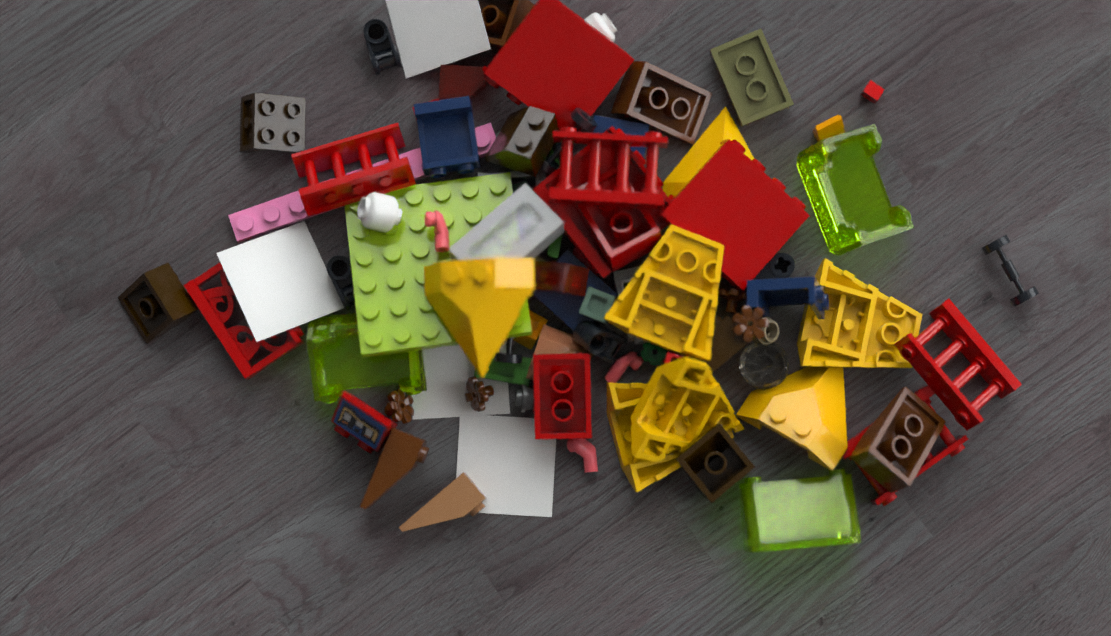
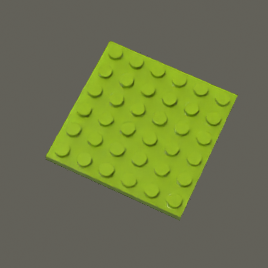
M510 172L417 184L386 193L385 195L393 196L398 201V208L402 210L399 224L394 225L388 232L372 230L362 225L361 219L357 216L360 201L345 206L362 358L459 345L425 296L424 267L441 261H450L451 259L449 251H435L434 226L427 227L424 223V216L426 212H434L435 210L443 214L449 231V248L452 247L513 194ZM514 210L470 248L469 254L473 259L503 257L520 243L516 211ZM527 299L520 309V315L507 338L532 335Z

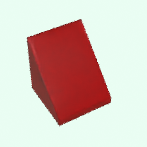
M870 80L861 95L875 104L885 89Z

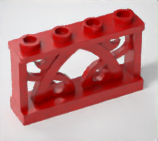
M221 262L184 284L193 301L243 377L247 380L304 343L301 337L305 334L300 326L286 330L287 339L281 346H272L265 339L256 342L251 329L247 326L237 325L228 328L225 323L233 314V296L236 295L232 287L228 285L227 276ZM220 274L222 286L203 291L201 286ZM226 296L228 309L225 312H220L217 309V304L219 302L225 303L222 297ZM243 331L249 333L254 338L251 342L246 337V342L240 343L237 338L238 334ZM273 335V336H271L270 338L277 339V338H280V337H277L276 335ZM261 345L273 352L255 365H252L250 362Z

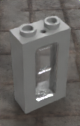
M525 183L449 248L450 261L491 257L534 259L564 233V222Z

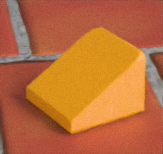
M836 115L816 125L812 131L821 148H825L843 139L846 134L841 115Z
M529 310L532 335L516 337L513 340L528 349H532L542 331L543 325H546L548 320Z

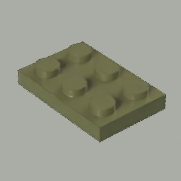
M761 28L710 49L709 52L741 127L794 105Z

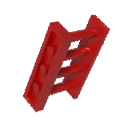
M398 123L291 154L299 178L306 176L308 187L299 189V194L308 217L359 202L363 197H367L372 192L386 194L416 185L408 157L399 158L397 149L406 146ZM387 153L388 163L372 166L370 157ZM360 160L362 170L346 175L344 165ZM333 168L335 178L319 183L317 173Z
M561 127L559 131H553V142H561L562 144L559 183L556 184V187H550L549 202L551 204L664 209L665 194L659 193V190L656 189L658 148H667L668 137H662V133L646 132L645 136L577 132V129L572 127ZM573 143L590 144L588 185H585L584 189H574L573 185L570 184ZM601 145L619 146L617 180L613 191L602 190V187L599 186ZM630 146L647 147L645 188L642 189V192H630V188H628Z
M948 298L929 313L934 322L916 338L910 332L894 345L899 350L900 355L912 365L954 415L955 420L968 431L984 420L978 411L996 394L1002 399L1014 392L1022 384ZM943 330L953 343L933 360L923 346L939 331ZM961 351L971 364L951 381L941 368ZM979 373L989 386L970 403L960 392V389Z
M924 385L914 392L917 397L935 411L930 405L932 403L930 397L935 393L928 385ZM872 424L847 441V450L841 460L847 457L850 461L852 460L850 458L863 434ZM944 425L939 436L946 446L934 455L931 452L928 453L915 478L948 454L953 457L965 449L963 443L969 440L967 436L960 435L955 439L946 425ZM857 464L878 493L871 500L873 505L881 503L883 506H886L897 498L895 494L897 491L890 493Z

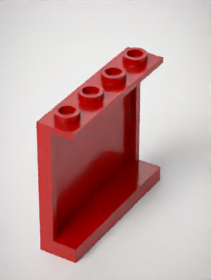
M538 0L487 67L484 65L482 70L487 75L484 79L496 89L501 86L507 90L508 94L506 96L520 106L523 102L527 106L554 113L560 130L561 127L574 128L577 125L571 117V113L576 107L592 116L633 63L634 58L561 1Z
M613 126L603 132L604 134L626 135L620 128L615 130ZM590 144L572 157L570 184L573 185L574 189L588 182ZM601 145L600 175L617 167L619 146ZM630 149L628 181L635 192H642V189L645 188L646 168L644 165L646 160L637 150L633 152ZM559 167L532 190L564 222L565 235L599 278H604L612 272V269L598 249L576 205L551 204L549 202L550 187H556V184L559 183ZM657 175L656 189L659 190V193L665 194L664 206H667L674 196L672 194L666 195L661 188L664 184ZM647 209L660 231L667 226L656 215L659 210Z
M725 139L720 142L721 146L667 206H664L663 210H659L656 215L669 227L672 224L724 245L721 276L735 289L743 291L747 287V280H753L810 215L805 211L806 206L801 200L795 196L791 198L784 191L786 187L781 181L775 177L771 179L764 173L766 168L755 158L751 160L744 154L746 149L735 139L732 141Z

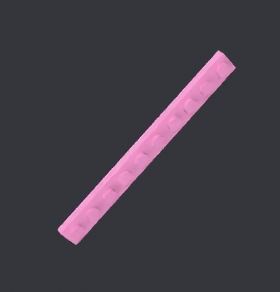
M491 122L475 128L479 158L487 155L496 139ZM421 147L399 155L400 159L408 157L415 180L427 177L422 170ZM386 159V160L377 162V163H375V164H372V166L374 167V166H378V165H381V164L388 163L389 160ZM360 168V169H358V170H355V171H352V172H349V173H346V175L351 174V173H354V172L361 171L362 168ZM298 190L228 216L236 240L240 243L316 215L307 216Z

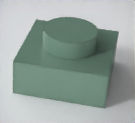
M589 287L579 314L605 324L606 320L603 318L612 307L615 296Z

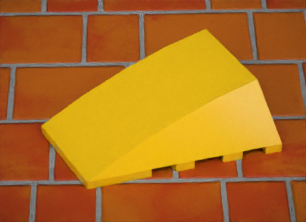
M671 224L603 319L623 332L679 355L710 361L724 245Z
M824 258L816 272L815 278L820 286L823 285L824 294H828L829 310L825 311V318L819 320L810 305L804 306L797 340L801 366L912 368V365L900 355L899 350L894 344L910 332L915 338L919 335L923 314L892 296L884 295L879 292L878 288L871 284H865L855 278L854 274L847 270L839 269L833 265V262Z
M607 383V417L620 466L635 493L680 468L681 466L676 461V458L682 453L679 450L665 455L666 459L658 462L634 457L632 455L631 415L648 383ZM732 430L728 431L727 433L731 438H734Z

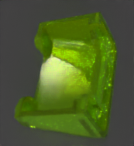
M875 124L823 139L802 150L797 156V166L829 250L836 256L844 255L914 228L911 214L904 206L896 205L892 207L873 155L880 151L882 138Z
M357 313L324 316L308 323L306 342L315 402H336L345 389L399 384L400 390L408 395H416L422 391H427L424 350L362 358Z
M838 469L833 472L828 470L829 476L766 482H762L761 476L745 478V483L738 484L744 550L746 552H764L861 543V531L852 475L846 474L845 469Z

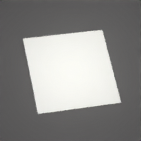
M386 0L406 78L491 49L478 0Z
M305 221L216 253L256 342L344 308Z
M506 339L499 353H506ZM459 345L409 351L411 396L414 400L412 403L414 408L413 420L460 417V414H510L509 389L506 382L477 377L478 382L483 381L484 386L491 385L493 387L494 395L490 396L489 400L485 402L486 408L481 412L472 409L471 401L466 402L465 393H468L466 382L469 377L474 376L475 367Z
M460 414L456 478L465 472L486 496L487 499L482 502L485 507L479 513L552 517L556 439H535V418Z

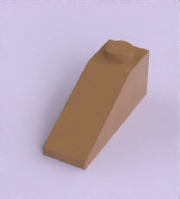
M463 472L399 528L404 532L465 517L469 513L474 517L485 507L482 502L487 498L470 477Z

